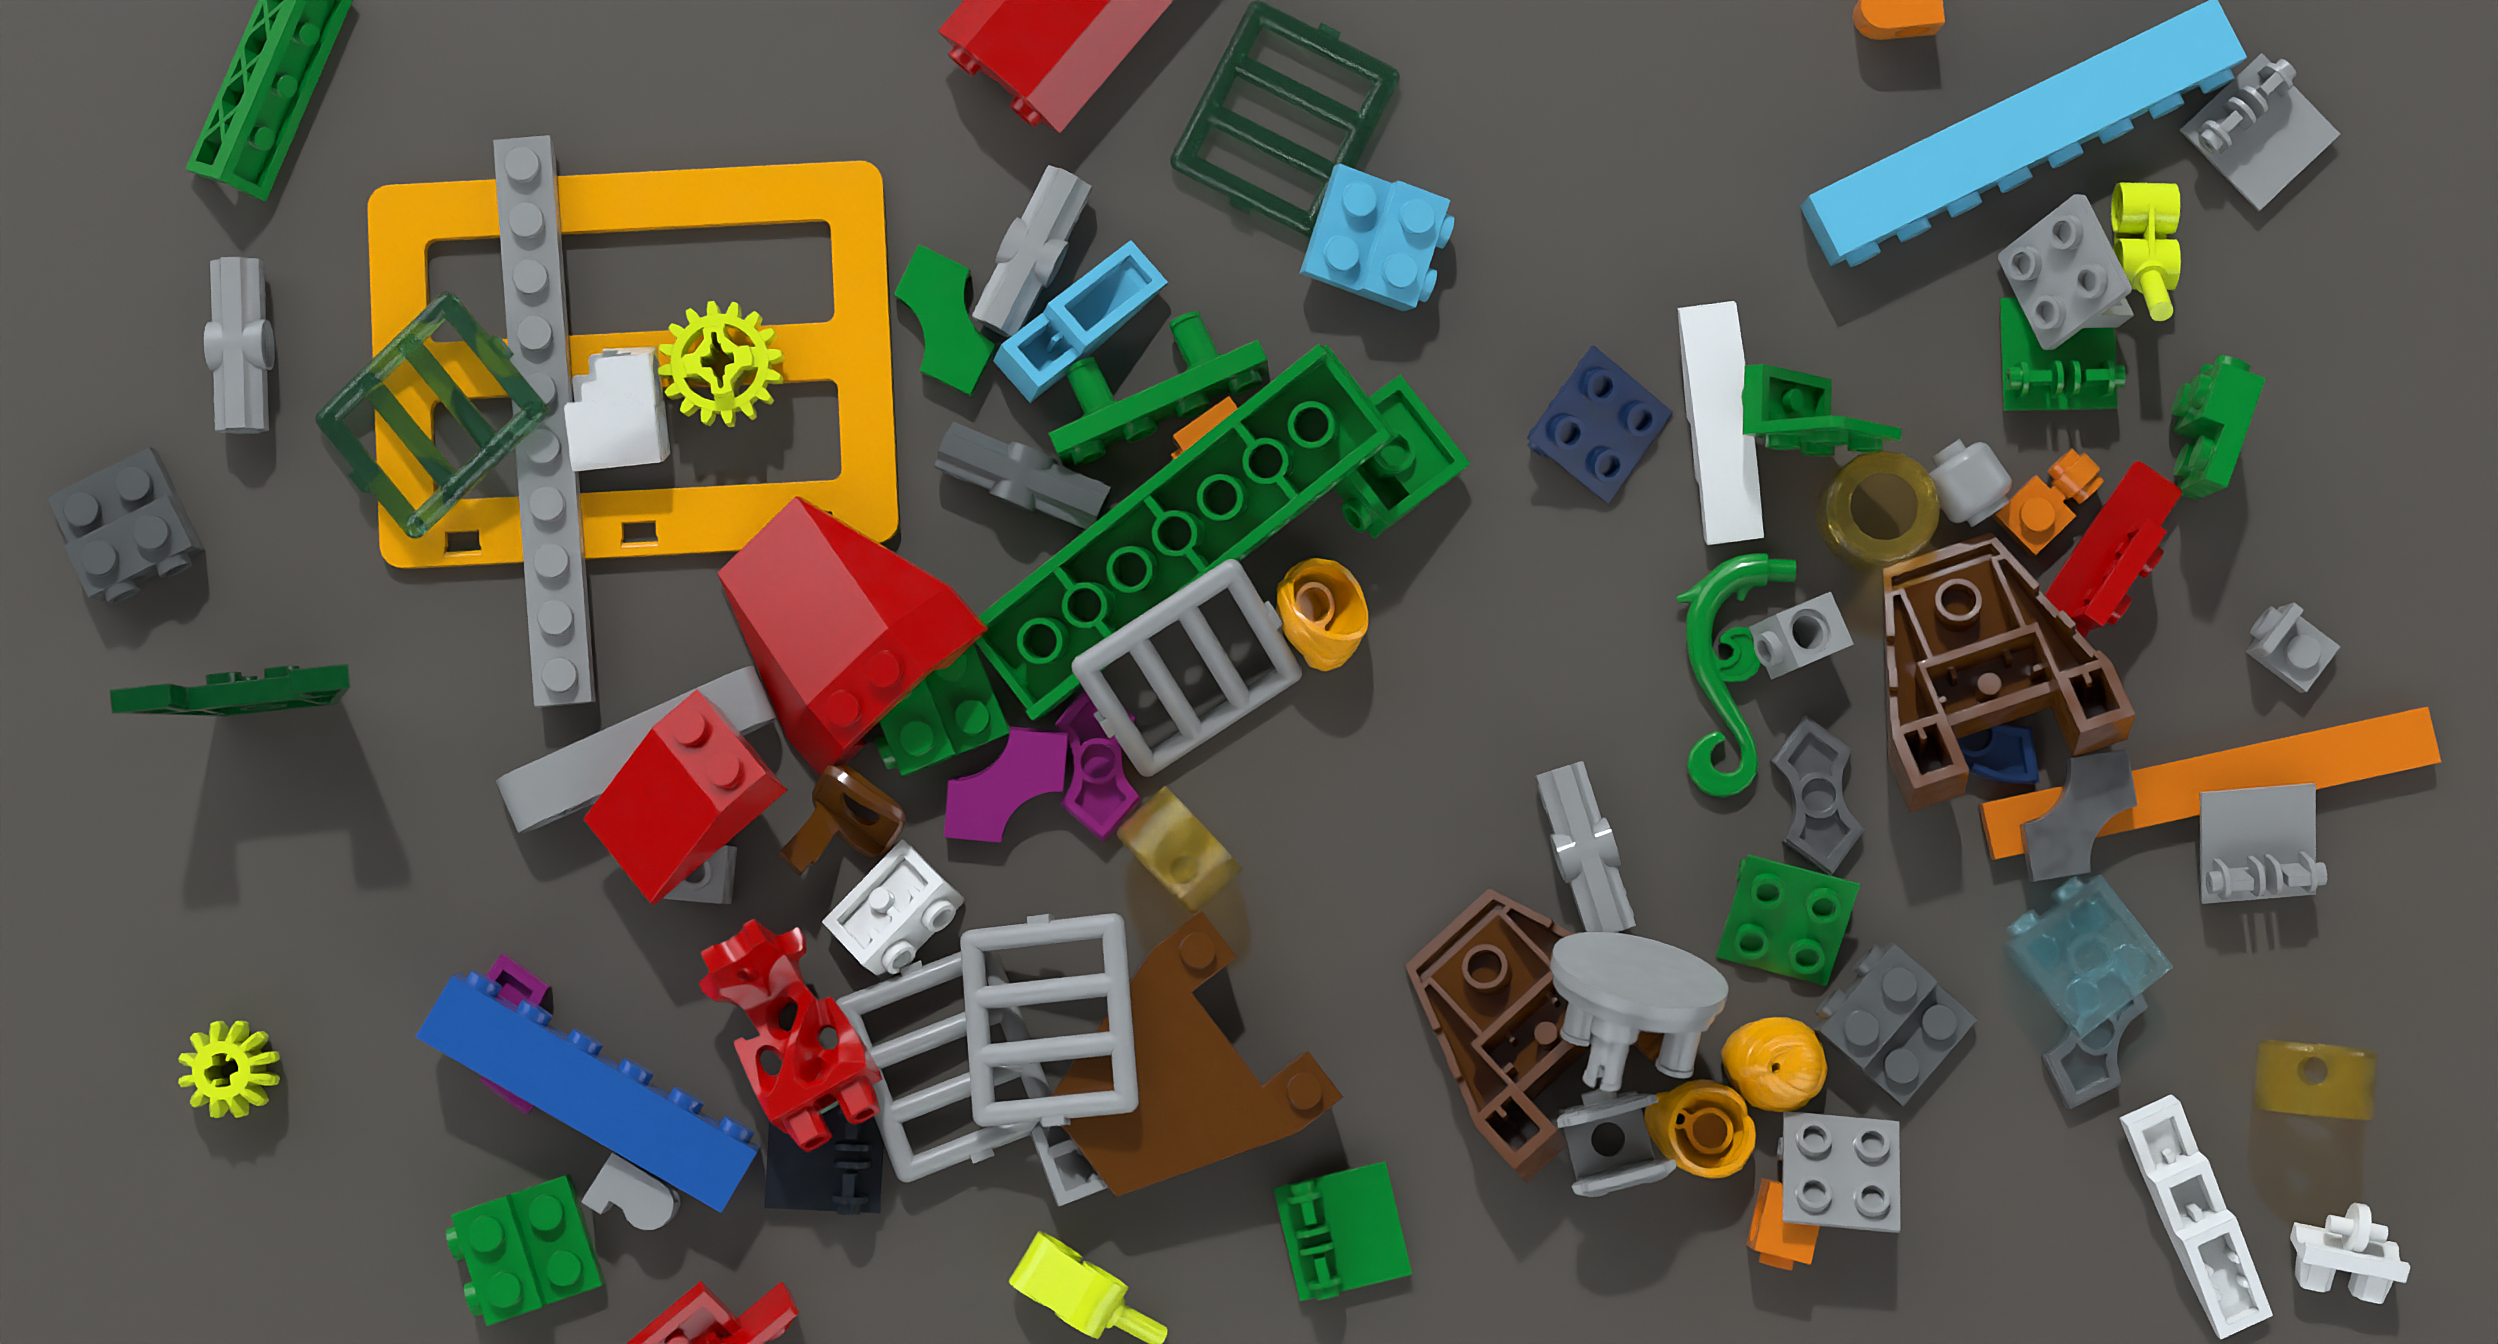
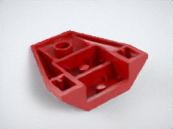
M796 496L717 572L787 739L820 777L828 765L836 767L840 764H846L867 744L863 736L933 670L949 667L988 630L952 586L801 496Z

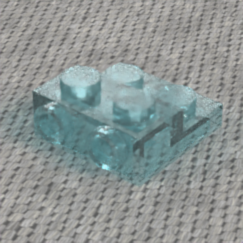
M2079 874L2067 880L2051 893V896L2057 903L2040 917L2034 909H2031L2006 928V931L2012 938L2001 946L2034 990L2044 994L2077 1038L2086 1036L2173 968L2170 961L2101 874L2090 877L2085 882Z

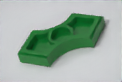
M918 244L893 295L898 301L912 310L921 323L924 332L925 351L919 371L972 398L996 349V344L986 339L975 328L968 316L966 290L971 271L969 268Z

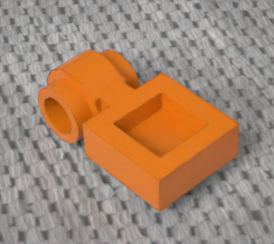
M2071 448L2047 471L2054 478L2050 483L2052 485L2050 488L2035 475L2009 499L2010 502L1996 511L1991 517L2030 557H2033L2076 517L2063 501L2072 497L2078 504H2081L2103 484L2104 480L2097 474L2101 468L2085 452L2079 455Z

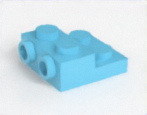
M1338 164L1333 168L1299 274L1403 312L1416 308L1418 300L1426 302L1429 299L1435 286L1437 270L1429 268L1435 247L1443 249L1453 230L1454 217L1446 214L1450 200L1399 180L1390 183L1348 166Z

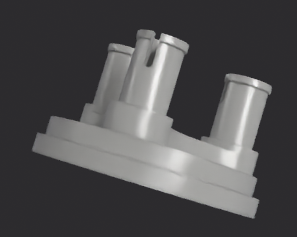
M1584 932L1566 936L1555 944L1550 961L1553 984L1556 990L1569 1001L1560 1036L1572 1044L1589 1046L1590 1043L1592 1045L1587 1070L1583 1076L1586 1084L1594 1088L1597 1078L1601 1077L1602 1082L1599 1090H1619L1629 1044L1636 1042L1637 1036L1642 1030L1664 1033L1660 1054L1655 1064L1660 1072L1677 1078H1688L1693 1075V1065L1701 1033L1709 1028V1025L1714 1022L1716 1015L1723 1010L1728 995V984L1714 967L1702 959L1674 946L1648 938L1612 932Z

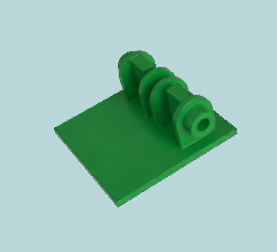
M1999 299L2003 411L2118 408L2117 388L2124 387L2126 376L2124 366L2116 365L2115 327L2082 328L2054 350H2044L2018 299Z
M1747 854L1746 860L1741 859L1738 866L1736 881L1739 883L1715 957L1827 986L1860 888V883Z
M1386 1161L1273 1187L1300 1301L1316 1297L1317 1300H1324L1340 1295L1339 1292L1412 1275Z

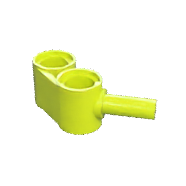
M2117 183L2114 187L2111 202V224L2114 231L2113 251L2132 289H2137L2143 293L2152 319L2155 321H2165L2173 314V306L2167 290H2175L2177 287L2181 268V253L2178 241L2166 239V234H2174L2178 227L2180 217L2179 188L2177 184Z
M1037 1232L1008 1281L1014 1288L1034 1301L1051 1308L1063 1321L1090 1337L1099 1339L1105 1327L1111 1328L1116 1326L1148 1344H1162L1167 1336L1166 1326L1125 1305L1124 1296L1129 1289L1126 1284L1090 1262L1084 1261L1083 1264H1080L1083 1257L1078 1252L1044 1232Z

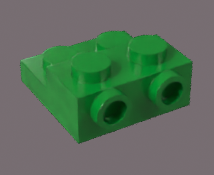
M2218 355L2214 365H2201L2199 374L2191 379L2190 383L2183 382L2176 393L2171 414L2178 417L2172 432L2193 440L2192 444L2186 443L2183 446L2174 467V475L2180 477L2177 486L2181 488L2182 496L2198 500L2228 487L2266 380L2262 376L2251 373V365L2243 360L2231 356Z
M1401 374L1369 396L1370 400L1399 436L1333 487L1345 502L1341 505V511L1346 522L1357 532L1362 533L1367 530L1373 539L1416 509L1422 501L1463 472L1471 464Z
M973 643L949 667L933 670L879 721L885 735L875 738L886 768L890 770L898 766L901 776L908 777L1008 736L1010 729L975 644Z
M570 1174L451 1214L454 1226L446 1229L447 1243L456 1261L463 1259L466 1261L472 1281L464 1284L465 1299L474 1317L484 1316L486 1326L606 1284Z

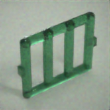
M1253 1L1248 5L1170 157V164L1174 170L1231 198L1229 200L1230 206L1248 215L1253 209L1311 238L1334 166L1342 164L1355 169L1399 83L1400 74L1395 67L1339 40L1341 32L1323 23H1320L1317 29L1263 1ZM1262 27L1372 81L1373 84L1359 111L1248 57ZM1239 77L1347 131L1348 133L1334 160L1331 161L1222 106L1236 78ZM1211 126L1322 181L1308 211L1198 157L1197 154Z
M449 291L440 293L324 405L315 417L317 426L353 469L348 475L361 492L367 494L372 492L403 532L412 539L424 536L543 422L549 412L547 404L509 360L515 355L500 337L494 335L490 337L459 298ZM446 320L521 409L498 432L494 430L423 344ZM406 359L480 448L458 471L451 466L383 383ZM365 398L368 399L440 487L417 510H415L343 421Z

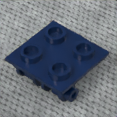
M1592 345L1585 356L1578 362V366L1566 383L1561 386L1554 400L1549 403V407L1535 427L1530 430L1527 436L1530 442L1527 446L1543 458L1549 456L1601 500L1609 504L1673 411L1596 346Z

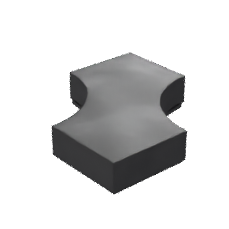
M1805 715L1770 760V763L1779 770L1786 780L1792 797V819L1782 842L1824 874L1831 876L1865 829L1849 812L1842 792L1843 769L1852 749Z
M2128 749L2066 759L2065 783L2055 804L2041 817L2020 824L2029 882L2091 872V849L2100 829L2117 813L2138 806Z
M2116 955L2067 979L2072 995L2070 1023L2060 1041L2051 1050L2041 1055V1058L2065 1107L2068 1109H2072L2122 1084L2117 1064L2119 1041L2130 1021L2148 1008L2123 955Z

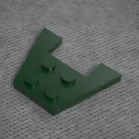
M348 664L300 669V666L270 667L264 669V679H258V676H242V672L214 673L205 675L206 685L184 687L167 683L110 690L112 714L227 717L336 705L350 688Z

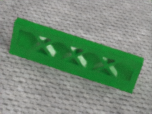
M258 0L185 170L197 176L221 182L254 199L266 202L352 0H283L282 2L281 0ZM266 40V42H265V44H264V47H263L261 53L258 54L259 51H260V49H261V46H262L263 42ZM241 93H243L242 98H241L239 104L236 106V104H237V102H238V100H239V97H240ZM221 144L213 165H210L218 146Z

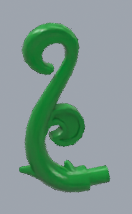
M1767 553L1736 556L1722 562L1691 589L1677 595L1676 601L1678 603L1690 604L1686 619L1685 637L1688 657L1695 677L1741 748L1739 767L1734 772L1729 773L1717 771L1711 763V752L1717 744L1725 741V736L1721 732H1712L1704 735L1688 753L1686 766L1690 779L1699 790L1710 796L1725 798L1737 795L1746 789L1757 775L1758 755L1756 743L1725 682L1745 681L1755 675L1761 665L1754 650L1753 636L1747 627H1732L1726 630L1718 640L1720 644H1726L1733 649L1732 656L1727 660H1720L1716 656L1712 645V630L1715 617L1723 602L1736 592L1737 600L1743 601L1752 588L1766 587L1767 582H1795L1796 560L1768 559Z

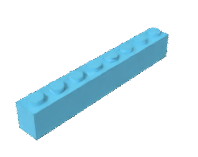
M2218 0L2206 1L1809 195L1800 208L1830 267L1845 259L1850 267H1854L1879 254L1881 250L1878 243L1897 235L1901 243L1910 240L1932 227L1928 220L1931 217L1948 210L1951 218L1959 216L1981 204L1982 200L1979 194L1997 185L2002 193L2008 192L2032 179L2033 176L2030 169L2046 161H2049L2052 169L2057 168L2083 154L2084 152L2080 145L2097 136L2105 144L2134 129L2131 120L2148 111L2153 119L2168 114L2182 106L2184 101L2181 95L2200 87L2203 95H2206L2221 88L2235 79L2232 70L2243 62L2247 56Z

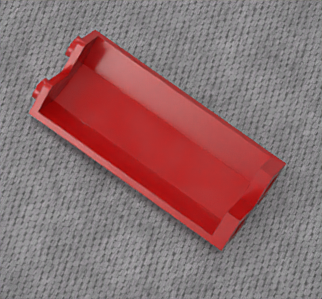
M964 0L938 32L953 47L948 53L951 60L972 77L980 71L999 82L1014 98L1009 107L1023 121L1033 128L1039 122H1042L1056 132L1061 133L1173 0Z

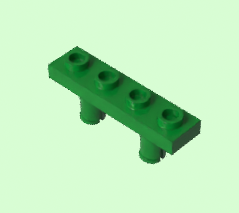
M1199 311L1185 313L1169 323V328L1188 369L1175 377L1121 401L1114 400L1094 357L1085 358L1066 368L1065 373L1084 415L1081 419L1049 432L1062 465L1064 466L1074 461L1075 466L1091 463L1102 457L1107 452L1105 447L1124 438H1126L1128 443L1140 441L1154 434L1159 429L1157 423L1177 414L1180 419L1191 418L1207 410L1211 406L1209 400L1229 391L1232 396H1239L1257 388L1263 382L1261 377L1269 374L1268 359L1259 340L1257 339L1226 354H1219Z

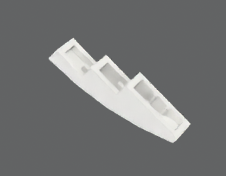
M1729 301L1678 308L1687 420L1691 424L1695 479L1700 489L1704 540L1707 545L1764 538L1755 439L1753 436L1742 434L1743 405L1741 396L1744 387L1745 359L1736 302Z
M2171 1094L2120 1117L2119 1119L2161 1220L2216 1335L2223 1339L2273 1316L2238 1221L2225 1206L2210 1163L2198 1150L2180 1101Z

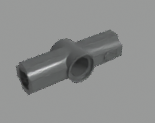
M952 422L949 430L946 432L934 464L936 469L941 470L945 474L947 473L966 483H972L989 490V495L1001 502L1032 514H1036L1039 511L1082 530H1087L1102 517L1112 490L1111 487L1103 484V482L1057 465L1058 461L1036 449L1013 441L1010 444H1006L956 422Z

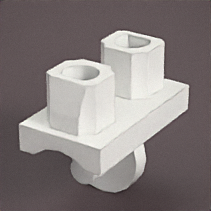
M2351 1204L2345 1218L2328 1215L2325 1228L2294 1222L2290 1239L2297 1251L2295 1276L2300 1286L2304 1289L2319 1292L2330 1291L2335 1271L2338 1269L2352 1272L2348 1288L2353 1296L2364 1301L2382 1304L2393 1281L2406 1283L2411 1267L2407 1262L2400 1260L2397 1243L2386 1241L2388 1227L2371 1223V1211L2367 1205Z

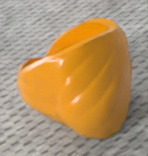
M1309 558L1298 562L1289 569L1284 579L1277 586L1275 610L1284 624L1281 626V629L1289 642L1304 656L1305 661L1310 667L1321 671L1341 667L1356 651L1368 628V609L1361 587L1352 573L1334 560Z
M1763 1018L1747 1023L1729 1036L1721 1051L1723 1069L1734 1090L1752 1106L1765 1111H1793L1805 1106L1811 1098L1820 1092L1826 1080L1828 1067L1821 1041L1813 1029L1803 1022L1791 1018Z
M1700 1079L1685 1082L1671 1091L1657 1093L1655 1096L1658 1102L1646 1107L1644 1120L1648 1134L1653 1142L1668 1159H1676V1166L1693 1175L1710 1179L1728 1177L1743 1168L1755 1149V1125L1747 1113V1105L1744 1098L1731 1087L1718 1081ZM1678 1114L1684 1117V1122L1680 1125L1676 1123Z

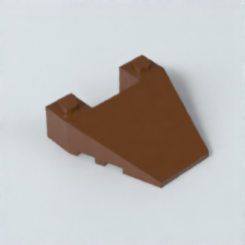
M1992 532L1883 568L1888 762L1909 813L1964 795L1970 770L1956 739L2051 707L2073 758L2128 739L2136 714L2113 663L2101 650L2097 652L2075 629L2076 623L2064 610L2058 611L2039 590L2040 584Z
M1488 888L1405 964V967L1432 1029L1440 1042L1449 1068L1461 1090L1475 1127L1523 1181L1527 1183L1568 1145L1558 1129L1531 1101L1592 1045L1590 1043L1589 1046L1572 1044L1560 1036L1569 1001L1556 990L1553 984L1550 961L1555 944L1560 939L1574 933L1555 924L1553 920ZM1642 1030L1638 1034L1636 1042L1632 1043L1652 1065L1656 1063L1659 1057L1664 1033Z
M1202 911L1151 949L1144 956L1129 980L1139 1098L1137 1108L1129 1113L1070 1118L1071 1125L1061 1126L1114 1197L1299 1133L1343 1098L1342 1094L1309 1051L1295 1056L1260 1083L1205 1011L1192 991L1232 962L1237 956ZM1108 1011L1094 1033L1110 1031ZM1112 1055L1075 1059L1050 1097L1114 1090Z

